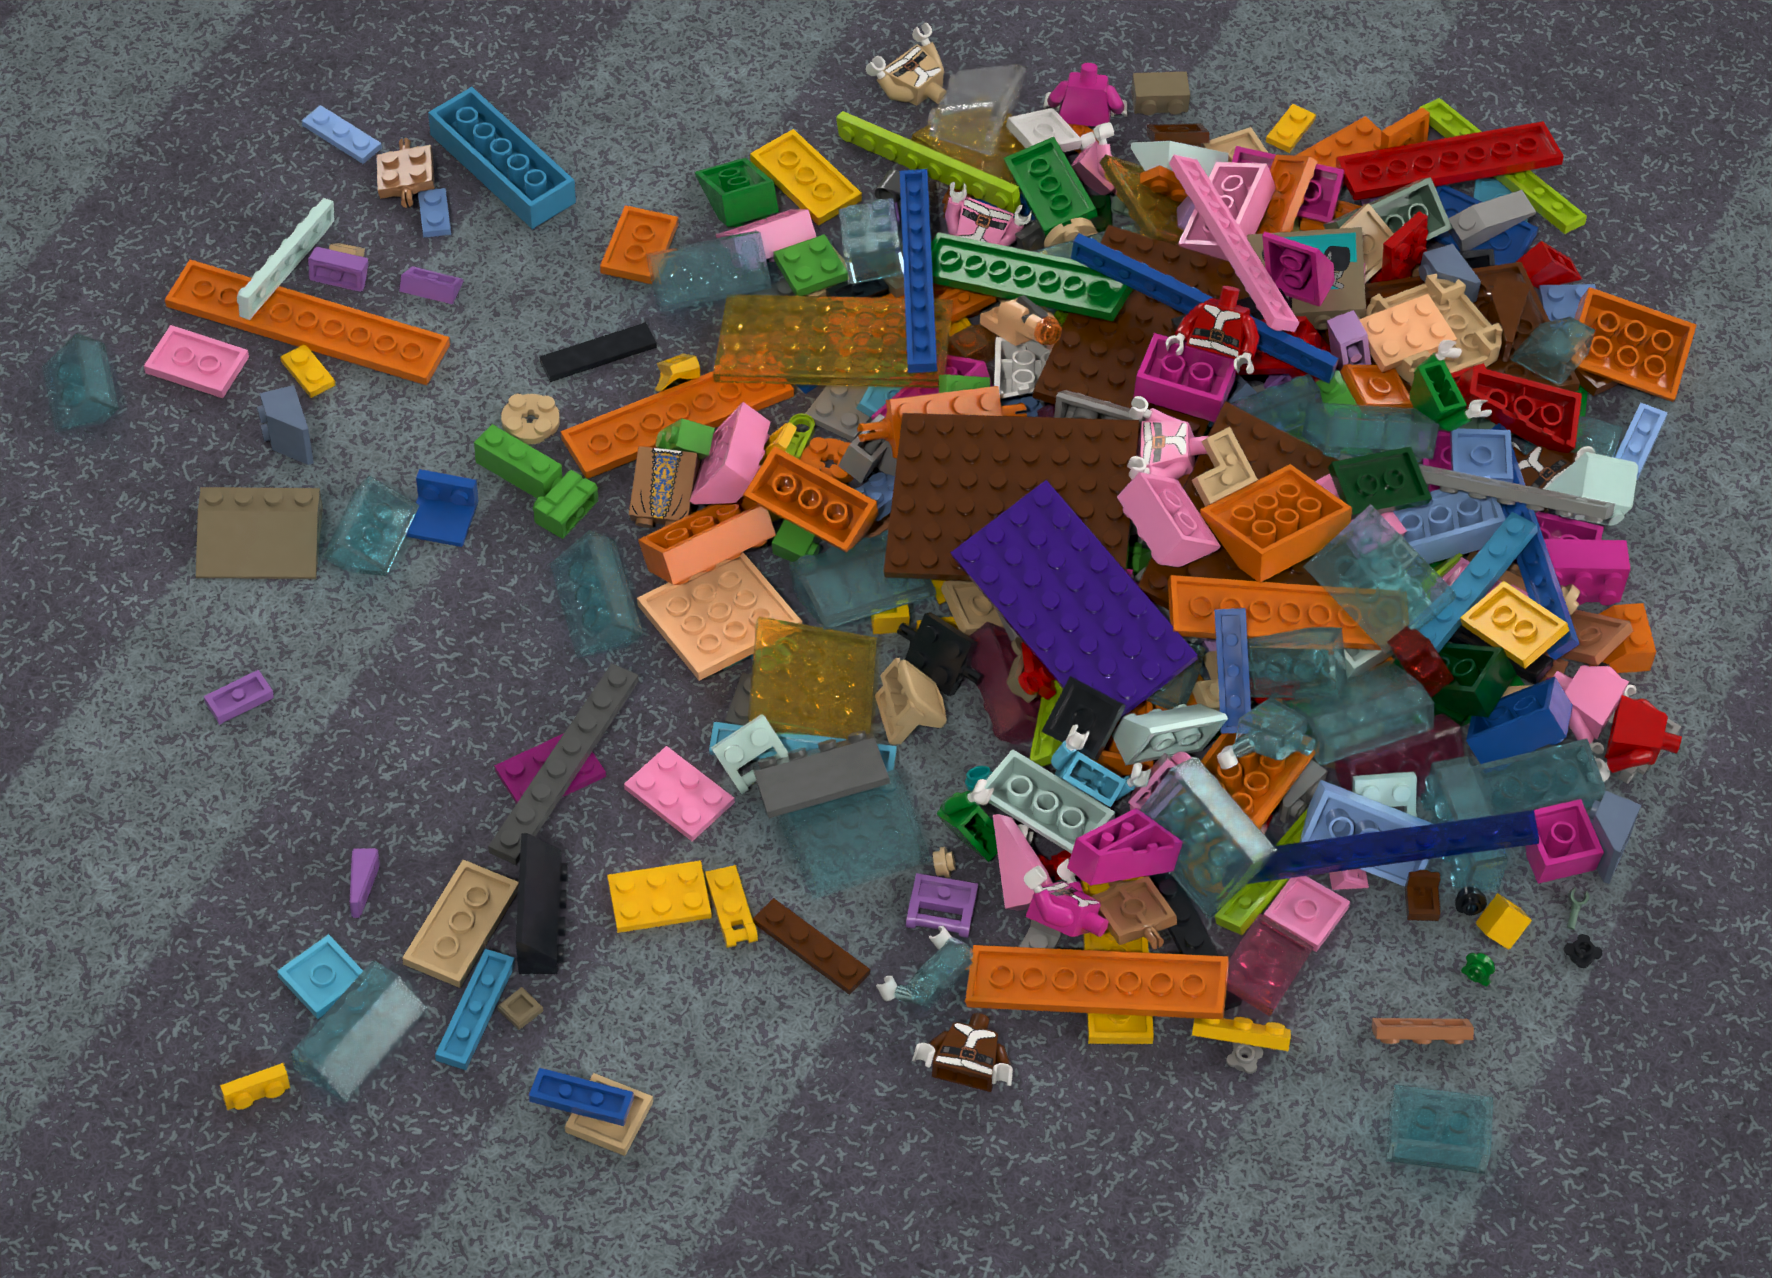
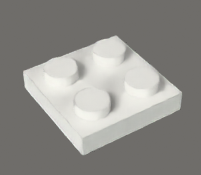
M1054 108L1012 116L1007 119L1006 127L1025 148L1055 137L1063 152L1080 149L1082 139Z

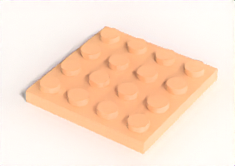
M744 552L738 558L724 560L716 564V567L711 571L699 572L691 576L690 580L684 584L672 585L668 582L637 597L638 607L699 681L803 629L802 620Z

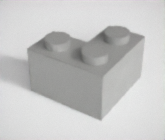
M879 413L872 422L882 421L885 417ZM869 430L862 431L860 434L869 433ZM857 436L848 446L838 466L862 483L876 467L885 474L895 476L897 458H893L892 447L889 441L878 439L861 442Z

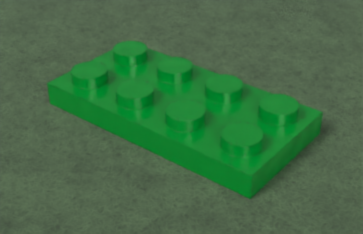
M1055 137L1003 158L1006 168L1015 184L1019 186V191L1030 210H1032L1033 216L1045 237L1054 227L1061 223L1063 227L1072 224L1070 219L1086 218L1090 220L1098 216L1094 204Z

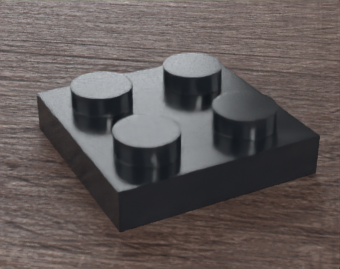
M1070 676L1041 732L1063 743L1066 741L1072 726L1078 725L1076 730L1078 733L1086 734L1088 731L1090 734L1083 749L1077 751L1098 761L1126 705Z

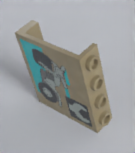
M1362 227L1271 233L1319 249L1334 265L1335 282L1320 307L1286 296L1290 301L1291 310L1295 316H1306L1314 328L1319 330L1328 329L1327 320L1353 310L1358 319L1366 317ZM1263 234L1247 235V240L1265 267Z

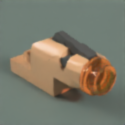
M1025 295L1003 302L1000 306L980 314V324L1015 346L1031 340H1035L1042 345H1053L1059 340L1062 333V328L1055 317L1040 306L1035 305Z

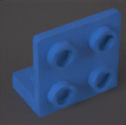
M419 469L416 476L418 498L406 528V536L462 547L479 502L477 481L475 479Z

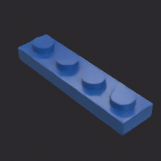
M1246 608L1215 609L1220 712L1225 713L1228 718L1221 727V734L1252 732Z

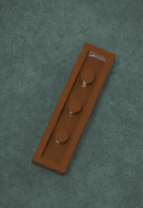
M775 898L753 917V923L849 995L870 975V969Z

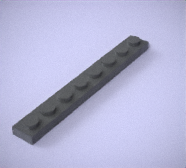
M611 663L489 844L490 854L514 865L518 864L521 852V833H529L536 837L639 682L638 674Z

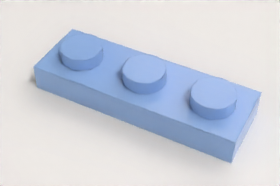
M321 105L302 120L303 127L362 164L382 149L379 141Z
M1640 403L1615 456L1618 459L1636 462L1638 465L1637 480L1668 413Z

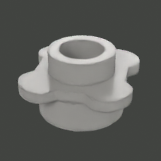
M1233 1042L1232 1054L1227 1056L1226 1062L1230 1067H1235L1239 1071L1252 1074L1257 1070L1256 1064L1258 1059L1263 1057V1049L1259 1046L1253 1047ZM1245 1054L1248 1058H1243L1242 1055Z

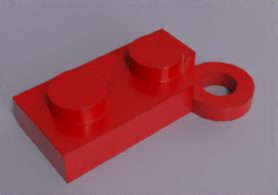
M1023 642L1021 645L1025 672L1018 676V682L1027 694L1034 695L1038 692L1039 695L1048 700L1056 694L1055 679Z

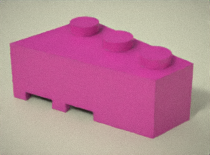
M1135 808L1076 838L1067 869L1090 886L1174 871L1183 841Z

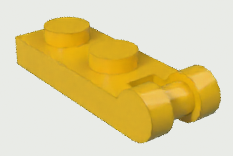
M736 865L706 871L705 878L726 948L734 947L737 942L747 940L748 943L758 941L756 926L751 917ZM743 924L744 928L733 930L731 926Z

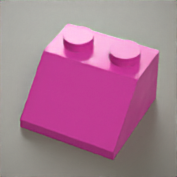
M1581 799L1523 812L1522 821L1526 856L1538 884L1596 870L1604 851Z

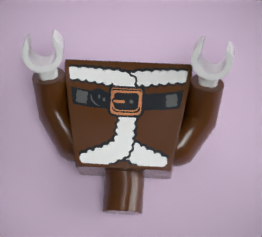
M1536 446L1527 455L1518 448L1513 447L1525 485L1540 489H1546L1585 452L1596 454L1590 446L1583 447L1578 452L1570 453Z
M974 1013L971 1015L969 1025L954 1022L949 1031H942L930 1042L918 1043L912 1061L924 1060L926 1062L925 1066L929 1068L933 1060V1078L992 1092L993 1084H996V1081H1005L1007 1086H1011L1013 1068L1011 1067L1006 1049L1003 1045L997 1043L998 1033L988 1030L990 1020L986 1015Z

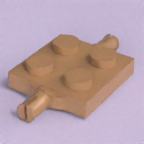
M402 138L399 141V151H389L377 155V186L380 199L392 196L401 197V205L407 208V202L409 207L413 205V194L435 189L434 162L431 145L410 148L411 141L404 138V145Z
M1149 876L1134 881L1123 882L1120 880L1108 882L1110 888L1091 896L1101 903L1098 915L1108 920L1107 929L1118 945L1145 937L1153 949H1157V946L1160 948L1164 944V940L1158 934V931L1177 925L1176 914Z

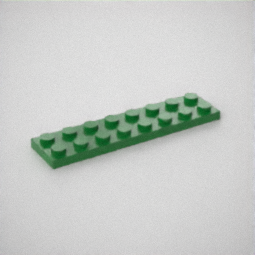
M940 232L937 233L931 242L933 283L1010 300L1025 295L1035 305L1109 321L1115 319L1133 288L1072 259Z

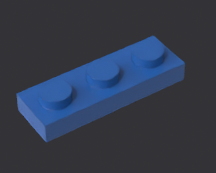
M539 1068L529 1093V1102L620 1126L625 1125L634 1100V1092L543 1068Z

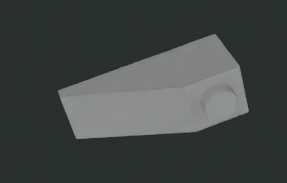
M1519 190L1472 205L1448 218L1452 226L1449 233L1460 251L1471 250L1535 215L1536 211L1524 192Z

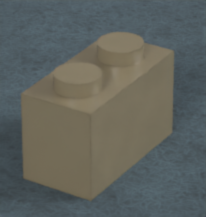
M1187 72L1133 73L1131 93L1134 114L1153 115L1155 113H1171L1177 115L1182 112H1188L1190 90Z

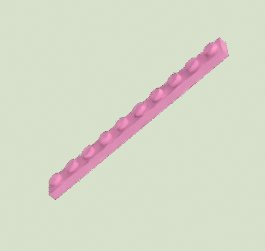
M1173 155L1169 165L1174 171L1176 178L1182 184L1185 193L1190 197L1195 205V209L1199 212L1205 225L1214 236L1215 241L1221 247L1226 259L1229 260L1235 270V274L1242 281L1245 290L1256 304V308L1263 315L1266 324L1275 331L1286 330L1295 332L1300 322L1198 160Z

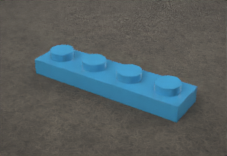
M488 949L484 950L435 1053L436 1061L467 1070L516 965L514 957Z

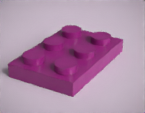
M563 734L494 765L495 772L516 804ZM593 752L562 797L606 777V771Z

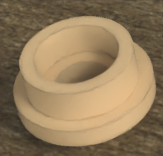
M940 847V851L933 852V862L937 877L945 876V878H950L951 871L956 870L953 852H947L946 847Z

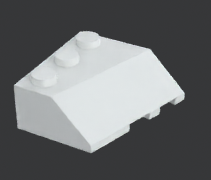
M996 337L994 386H999L1000 400L1033 394V390L1056 342V338H1051L1049 341L1042 338V343L1031 340L1015 346L1002 337Z

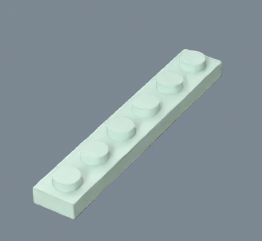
M323 198L316 207H313L304 221L296 226L295 231L289 238L283 240L281 247L274 255L269 256L266 264L254 273L252 280L240 289L237 295L239 317L250 320L326 233L334 222L333 201Z

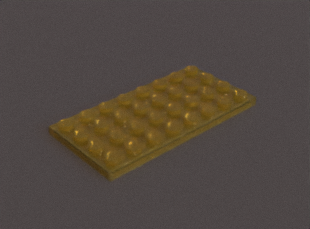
M727 294L713 371L714 382L939 388V375L946 374L953 299H934L937 371L908 373L905 298Z

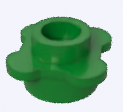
M1469 953L1466 956L1467 964L1461 969V972L1467 975L1471 981L1478 982L1485 987L1489 986L1491 983L1489 978L1495 972V965L1492 959L1482 953Z

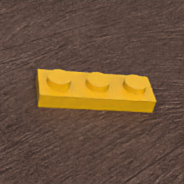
M1235 1017L1234 1020L1225 1018L1223 1020L1194 1018L1192 1036L1289 1051L1291 1029H1286L1284 1025L1276 1022H1268L1266 1025L1255 1024L1251 1019L1245 1017Z

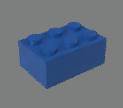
M1552 677L1502 697L1488 718L1471 716L1466 741L1483 769L1491 766H1501L1508 762L1509 759L1520 755L1527 756L1540 747L1548 744L1556 745L1567 737L1573 705L1557 678Z

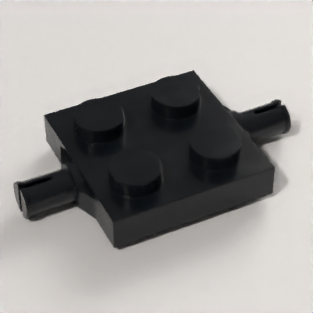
M932 612L924 614L917 630L909 627L906 623L900 624L897 634L910 641L909 650L904 660L932 679L941 692L947 696L955 695L960 682L965 677L977 686L982 683L985 675L971 667L972 655L978 642Z

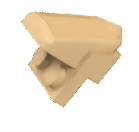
M895 658L880 675L883 686L875 694L886 735L891 745L902 744L918 725L942 728L947 721L943 698L936 683L908 661H900V658Z

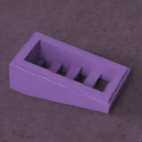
M375 848L354 849L352 851L350 909L353 918H360L380 867L379 853Z

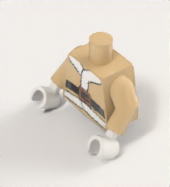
M928 23L922 25L925 35L920 33L918 27L912 33L914 40L921 42L923 46L915 45L888 66H886L885 60L881 56H876L866 66L867 74L878 77L877 82L891 100L910 102L917 106L927 98H930L937 104H941L947 97V91L942 88L944 68L934 43L929 41L928 37L932 33V28Z

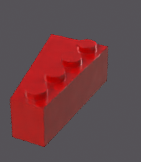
M1477 366L1471 367L1460 376L1458 389L1467 404L1466 409H1469V405L1473 400H1488L1481 405V411L1492 410L1490 416L1483 418L1495 424L1500 423L1507 430H1511L1512 433L1537 446L1565 453L1575 449L1582 399L1581 393Z

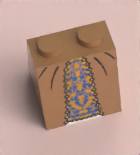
M638 446L629 510L631 521H636V526L652 528L653 523L667 526L693 513L694 504L690 502V498L701 465L697 453Z

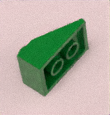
M746 157L695 172V176L718 219L727 227H740L746 221L766 219L770 217V214L779 212L774 181Z

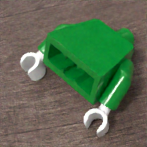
M1441 341L1438 346V353L1430 355L1414 370V379L1409 397L1418 415V423L1426 430L1436 428L1440 432L1454 431L1471 422L1472 417H1488L1492 413V410L1481 411V405L1488 401L1485 399L1473 400L1469 405V409H1465L1467 404L1444 361L1446 357L1456 359L1461 355L1462 350L1460 348H1452L1456 341Z
M980 779L977 781L973 792H956L952 796L947 797L937 811V816L955 836L989 862L998 853L994 821L978 804L986 805L991 798L994 788L985 789L987 781ZM1017 825L1028 843L1031 844L1034 832H1028L1029 827L1026 825Z

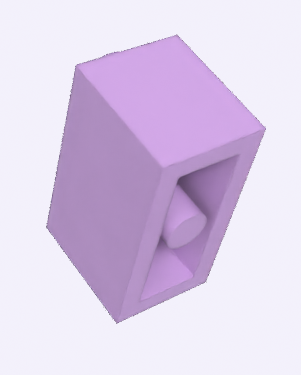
M1354 310L1327 320L1331 354L1339 358L1337 363L1338 370L1341 371L1343 366L1347 364L1371 365L1368 334Z

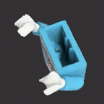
M1078 725L1072 726L1066 741L1060 745L1051 758L1052 766L1057 769L1055 772L1056 776L1110 808L1114 801L1133 791L1136 786L1146 787L1151 773V769L1141 771L1143 765L1135 763L1131 777L1121 778L1077 750L1083 749L1090 733L1088 731L1086 734L1078 733L1076 731Z

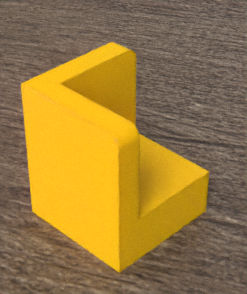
M907 592L894 594V607L872 608L870 610L873 634L897 633L898 627L902 623H906L909 626L910 616Z
M1497 893L1477 919L1476 925L1486 936L1506 949H1511L1532 919L1519 906Z

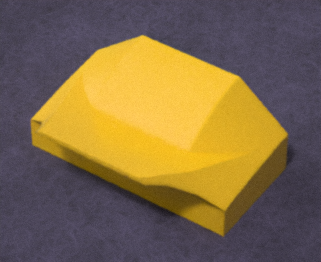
M683 353L657 363L660 370V379L655 391H663L678 378L695 379L701 377L697 357Z

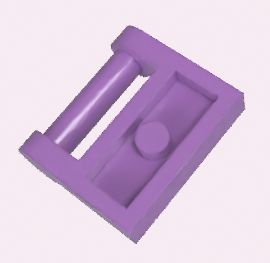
M916 873L906 927L915 929L916 926L938 929L939 926H944L947 931L959 933L960 937L968 938L978 884ZM919 908L959 914L962 915V919L960 921L919 914L918 912Z

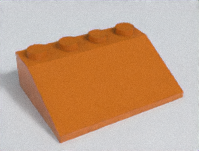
M1589 287L1579 301L1572 325L1567 357L1572 367L1674 402L1697 324Z
M1289 464L1200 509V515L1237 566L1261 583L1349 537L1352 507Z
M1252 723V732L1221 734L1199 762L1202 769L1207 770L1218 779V784L1210 781L1206 786V790L1210 793L1206 794L1195 786L1193 779H1191L1171 801L1173 824L1200 836L1252 840L1316 754L1315 750L1279 735L1274 739L1275 743L1282 746L1298 743L1301 746L1293 752H1289V755L1281 760L1276 759L1278 750L1275 748L1264 746L1256 751L1248 749L1236 755L1238 764L1228 769H1221L1217 755L1222 752L1223 748L1226 746H1239V743L1254 736L1263 727Z

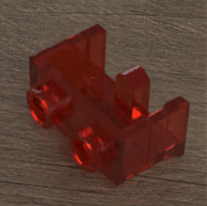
M1406 626L1387 641L1411 681L1430 698L1454 680L1429 638H1426L1416 628L1411 630Z

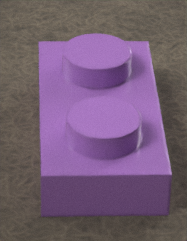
M257 670L205 695L204 701L220 725L273 699L274 695L260 671Z

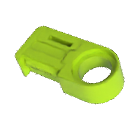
M796 414L789 420L794 426L805 424L810 428L806 432L795 431L786 449V452L799 460L804 449L810 444L815 432L814 419L807 414Z

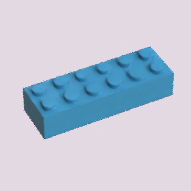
M473 87L428 112L430 135L531 229H534L576 203L575 180Z

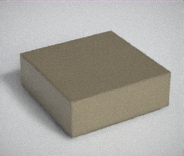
M523 987L497 1006L498 1011L518 1030L543 1012V1007Z

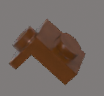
M1418 870L1408 873L1405 884L1407 920L1439 921L1440 903L1438 886L1441 879L1439 872Z

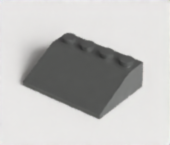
M865 730L851 733L848 735L847 740L837 743L836 739L818 743V748L806 751V748L791 750L788 752V757L776 760V756L760 759L757 766L752 767L768 818L891 783L875 737L872 733L866 734Z

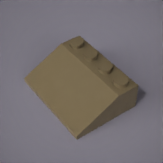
M200 487L197 517L196 578L316 579L323 512L320 488Z

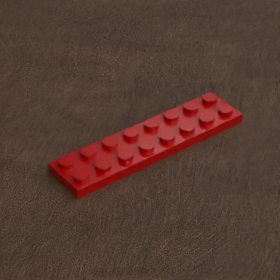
M1542 121L1336 157V167L1345 170L1344 183L1355 201L1384 196L1412 182L1431 177L1434 186H1442L1562 165L1564 155L1546 124Z

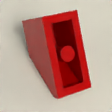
M1540 241L1516 261L1522 262L1532 285L1538 289L1540 285H1561L1582 279L1571 258L1543 241Z

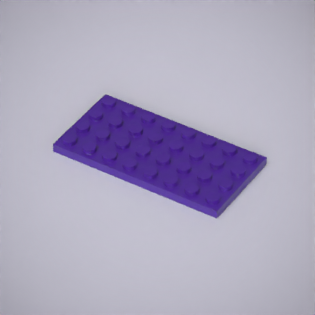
M1047 480L950 552L952 558L1063 689L1071 676L1125 704L1126 707L1119 720L1198 660L1196 652L1178 632H1173L1171 623Z

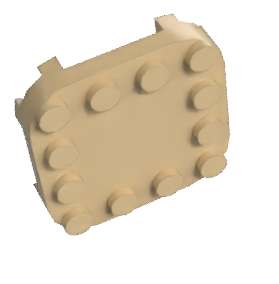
M1437 274L1427 275L1425 284L1387 298H1383L1380 294L1375 295L1371 298L1370 304L1366 309L1367 317L1429 294L1457 337L1456 344L1452 348L1455 347L1462 350L1458 358L1446 357L1444 359L1450 373L1482 363L1487 367L1498 360L1503 330L1499 323L1491 325L1464 294L1466 285L1459 279L1454 283L1445 279H1437ZM1425 350L1404 358L1402 364L1395 367V369L1412 387L1415 368L1433 353L1430 354Z

